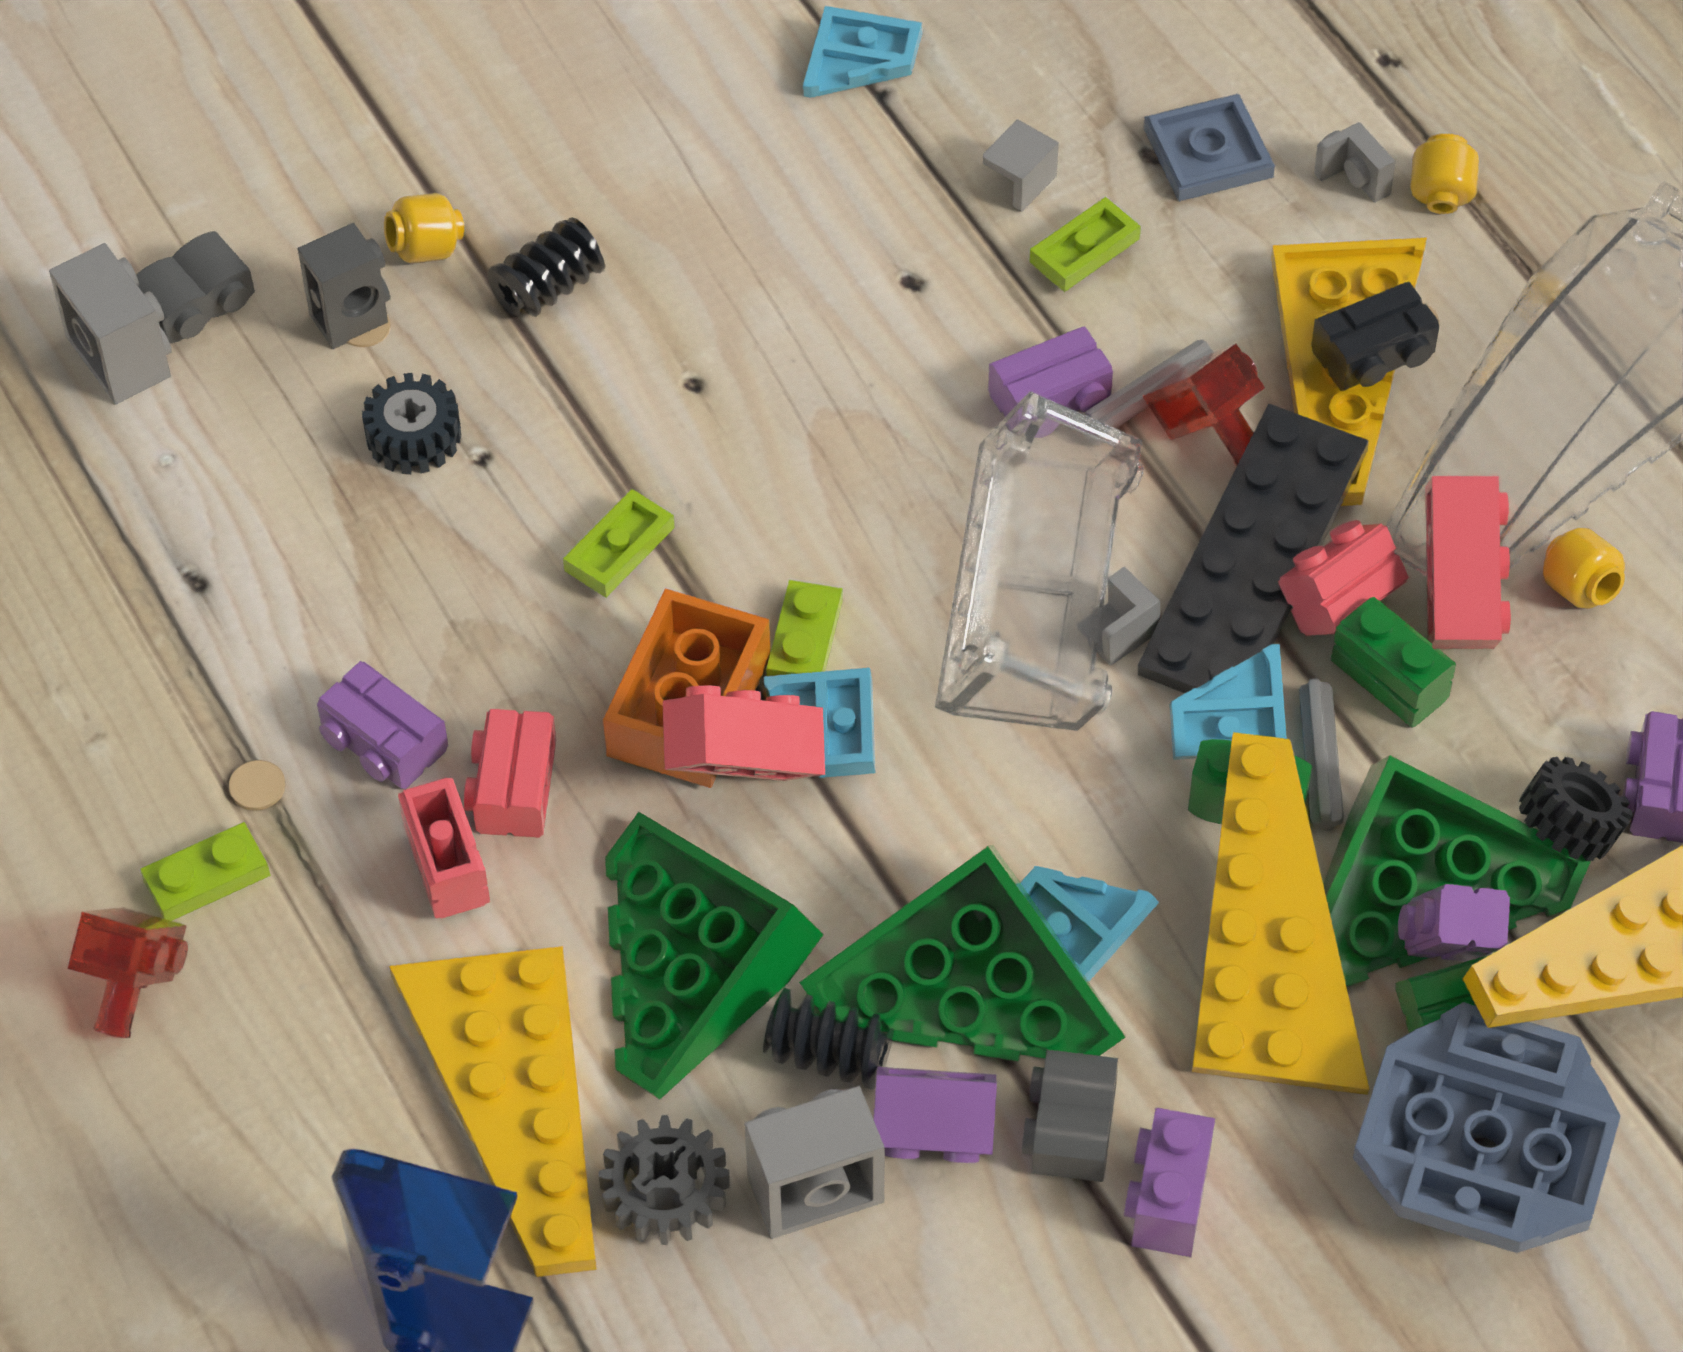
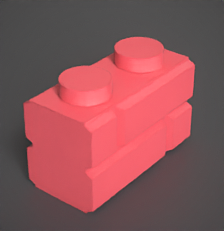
M1359 520L1346 522L1330 532L1332 541L1327 545L1306 549L1293 558L1295 567L1281 576L1278 583L1287 603L1293 606L1291 612L1301 633L1306 636L1335 634L1336 627L1340 622L1370 597H1375L1381 601L1407 582L1409 576L1400 556L1394 553L1396 546L1387 526L1382 525V523L1362 525Z
M490 709L486 713L484 730H474L471 760L473 764H479L477 778L467 777L464 809L465 811H473L476 831L480 834L506 836L507 833H512L514 836L536 838L544 835L557 741L554 716L549 712L523 711L522 714H519L516 710Z
M443 778L403 790V792L399 793L398 799L403 826L434 917L446 918L485 906V904L489 903L490 897L486 870L480 853L477 850L476 842L453 778Z

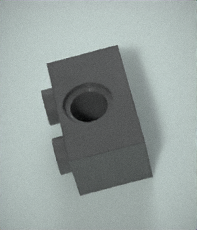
M351 223L297 248L309 315L332 349L346 344L347 341L388 323L385 302L389 301L391 297L380 272V269L385 267V259L377 242L373 238L366 240L355 223Z

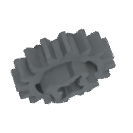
M662 1115L659 1121V1128L650 1129L643 1119L638 1120V1135L632 1137L620 1131L617 1134L618 1149L620 1151L605 1149L603 1153L604 1167L606 1169L599 1171L600 1190L605 1191L602 1194L604 1209L606 1212L616 1211V1227L620 1230L634 1223L636 1239L643 1242L650 1231L658 1232L661 1245H668L670 1233L678 1230L681 1236L686 1241L692 1239L691 1225L697 1222L709 1229L713 1226L711 1209L724 1210L726 1207V1194L723 1190L730 1188L729 1169L724 1168L726 1166V1152L724 1148L712 1149L713 1133L706 1130L698 1136H694L691 1119L686 1118L679 1129L671 1128L668 1115ZM701 1168L705 1178L699 1191L695 1188V1180L697 1179V1170ZM629 1169L634 1171L635 1178L631 1181L632 1189L628 1192L625 1187V1179Z

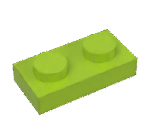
M1105 196L1030 249L1029 263L1063 292H1066L1140 240L1141 226Z
M631 489L563 558L564 571L607 598L675 528L674 515Z
M789 580L766 668L767 676L826 671L843 602V588Z
M245 822L140 868L143 881L165 923L271 876L268 863Z

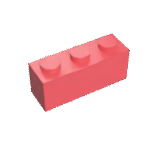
M1432 476L1425 486L1427 640L1433 644L1432 647L1434 649H1494L1502 640V634H1509L1511 624L1509 601H1501V579H1508L1510 569L1508 546H1500V525H1507L1508 494L1507 492H1499V476Z
M693 686L686 688V697L663 701L664 762L666 770L780 781L825 775L823 708L800 705L799 696L776 695L766 697V701H762L759 691L727 692L726 696H721V688L718 686Z

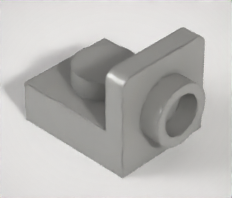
M1360 122L1342 131H1334L1318 143L1314 174L1320 181L1345 170L1349 181L1356 188H1362L1374 203L1391 195L1395 160Z

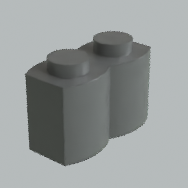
M216 231L197 236L183 245L172 257L158 260L136 274L139 282L138 287L143 294L148 291L152 292L161 306L164 320L159 322V326L164 331L170 344L196 336L203 330L211 318L241 309L255 292L250 269Z
M1047 1050L1044 1068L1033 1067L1029 1102L1039 1103L1037 1119L1026 1118L1022 1142V1154L1032 1155L1033 1174L1104 1182L1116 1093L1118 1058Z

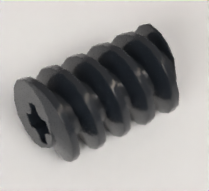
M571 217L568 218V221L562 220L557 222L553 226L552 231H545L539 234L536 242L532 241L524 244L520 249V253L509 254L505 258L504 264L498 263L491 266L487 274L494 295L507 313L514 317H519L521 314L520 309L523 308L532 317H537L541 313L538 297L546 305L553 306L558 300L554 287L562 294L569 295L574 289L570 276L579 284H585L590 278L587 267L595 273H602L606 266L594 236L581 221Z
M784 988L769 1016L763 1041V1053H767L769 1048L772 1047L774 1062L784 1064L794 1052L796 1068L807 1070L816 1059L819 1075L827 1077L834 1072L839 1064L841 1081L847 1083L854 1081L860 1071H862L864 1088L873 1090L876 1087L877 1067L886 1066L894 1028L892 1027L887 1034L881 1033V1016L875 1013L865 1027H860L858 1008L854 1007L850 1008L842 1021L836 1020V1002L828 1001L820 1015L815 1014L813 996L806 994L798 1008H794L791 1005V989Z

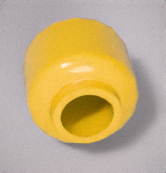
M1436 134L1429 137L1427 142L1417 147L1412 157L1410 187L1414 198L1420 203L1426 204L1429 211L1438 214L1453 213L1457 211L1459 206L1471 202L1476 196L1478 186L1479 158L1477 151L1467 144L1466 139L1455 134Z
M439 193L404 196L394 203L392 211H388L384 217L385 240L390 251L397 252L399 257L407 263L444 260L453 254L457 240H461L464 236L463 217L458 209H453L449 200Z
M1589 528L1570 530L1563 535L1557 536L1547 547L1543 564L1545 582L1578 608L1590 609L1609 603L1619 594L1625 581V561L1622 553Z

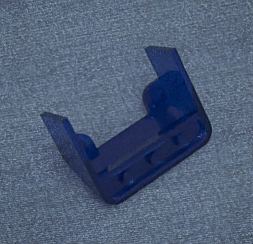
M361 1149L342 1151L331 1177L351 1262L385 1348L389 1352H516L533 1307L534 1299L531 1296L484 1283L517 1201V1192Z

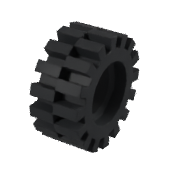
M1558 756L1552 757L1549 762L1546 760L1519 799V802H1521L1519 806L1520 814L1527 815L1524 822L1529 828L1537 827L1539 829L1535 835L1540 840L1544 841L1548 838L1554 842L1551 847L1554 850L1561 852L1565 848L1568 850L1569 857L1578 860L1582 854L1586 861H1594L1596 857L1600 860L1605 857L1629 824L1632 810L1627 808L1630 804L1627 797L1618 796V793L1621 791L1616 783L1608 785L1604 781L1607 775L1600 770L1597 774L1590 772V765L1581 761L1579 766H1576L1573 758L1564 757L1562 761Z

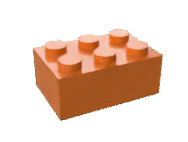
M665 588L603 718L606 756L712 788L717 774L665 769L663 701L686 697V688L693 686H718L721 688V696H726V693L731 691H755L770 656L769 619Z

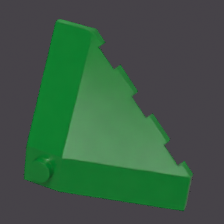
M1391 755L1371 765L1348 815L1323 883L1346 987L1368 980L1369 976L1367 973L1397 963L1399 968L1428 959L1426 957L1408 956L1405 949V940L1400 939L1398 934V920L1401 908L1404 904L1408 905L1412 898L1444 884L1472 887L1473 891L1478 888L1505 890L1508 897H1510L1508 930L1517 928L1515 921L1544 912L1546 917L1571 909L1591 861H1586L1582 854L1578 860L1569 857L1568 850L1565 848L1561 852L1551 848L1554 843L1548 838L1542 841L1535 835L1538 832L1537 829L1529 828L1527 824Z
M638 812L605 856L606 876L611 881L617 880L618 905L615 904L608 907L609 946L614 950H620L622 976L611 977L613 1017L618 1022L624 1021L625 1048L614 1049L615 1070L660 1100L791 981L824 934L789 901L641 812Z
M989 845L799 982L805 992L813 996V1002L820 1013L828 1001L836 1002V1020L839 1021L844 1019L851 1007L858 1008L860 1027H865L874 1013L881 1016V1031L889 1032L893 1027V1040L936 1048L939 1041L974 1047L973 1054L1019 1062L1020 1055L1046 1059L1047 1050L1101 1056L1126 1038L1117 1022L994 845Z

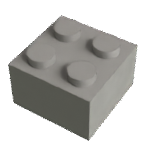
M103 243L49 270L65 335L115 405L171 377L166 355L172 353L168 338L159 326V322L164 320L163 311L152 292L148 291L143 294L140 290L136 273L125 257L118 260L107 244Z
M860 1086L845 1091L841 1089L827 1090L815 1096L810 1102L788 1109L783 1107L770 1108L758 1114L754 1120L745 1122L748 1180L771 1239L884 1203L885 1147Z

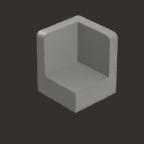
M1017 119L983 153L984 165L1014 181L1013 207L1023 211L1057 176L1059 142Z
M1125 566L1107 578L1108 603L1077 625V633L1110 666L1151 639L1160 621V600Z

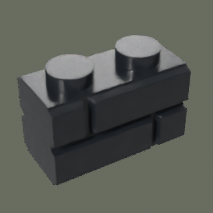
M1408 281L1315 319L1311 347L1324 369H1328L1330 377L1340 391L1359 384L1363 387H1369L1382 380L1387 372L1407 365L1409 368H1415L1425 363L1435 353L1440 326L1436 316L1426 303H1422L1421 296Z

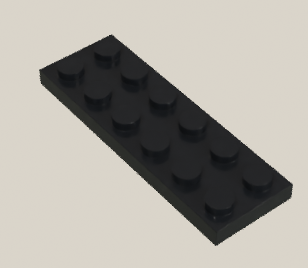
M1268 403L1138 663L1139 676L1182 693H1187L1275 643L1292 608V605L1287 603L1278 581L1281 576L1295 567L1293 558L1297 554L1315 546H1322L1367 454L1369 440Z

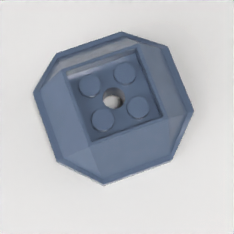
M1463 1002L1442 1014L1439 1020L1420 1027L1387 1046L1355 1145L1353 1159L1398 1217L1511 1252L1520 1253L1589 1230L1621 1116L1604 1083L1590 1064L1591 1058L1579 1036L1531 1022L1487 1028L1477 1006ZM1486 1138L1493 1141L1497 1146L1492 1148L1483 1147L1473 1139Z

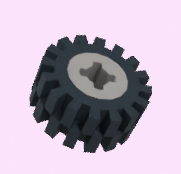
M403 373L405 382L397 383L395 376L386 379V390L377 384L372 389L373 398L366 397L364 401L365 411H362L368 450L372 451L373 459L377 463L384 460L386 469L393 472L397 464H400L402 474L411 475L412 466H419L420 473L422 474L430 472L429 462L433 461L439 468L446 464L445 454L453 457L457 452L456 443H460L462 437L458 403H456V397L452 389L447 391L446 383L440 379L432 386L431 375L422 373L420 381H414L413 373Z

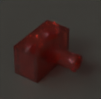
M1237 343L1189 362L1143 395V398L1170 440L1212 426L1237 466L1254 433L1239 408L1265 389L1257 376L1258 372L1253 360L1246 353L1242 352Z
M124 907L81 912L67 969L107 980L98 1018L93 1027L95 1031L119 1038L131 1037V1028L141 988H148V985L173 981L174 974H178L182 970L188 953V942L183 940L187 925Z

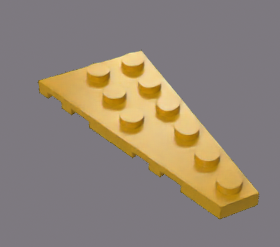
M1427 237L1272 245L1271 263L1294 413L1369 440L1367 454L1341 506L1363 504L1395 370L1387 372L1382 380L1372 386L1363 387L1359 384L1340 391L1330 377L1328 369H1324L1312 351L1311 343L1314 322L1317 318L1408 281L1416 289Z
M1233 732L1192 1072L1368 1095L1370 1088L1291 740Z
M1683 845L1473 964L1463 980L1487 1028L1682 998Z
M563 946L389 966L391 978L410 1011L411 1019L419 1036H422L434 1061L435 1069L470 1141L472 1140L482 1160L483 1168L506 1209L508 1219L536 1277L597 1270Z

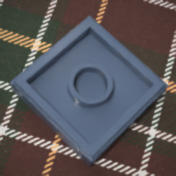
M1239 93L1144 117L1143 129L1178 202L1274 178L1275 165Z

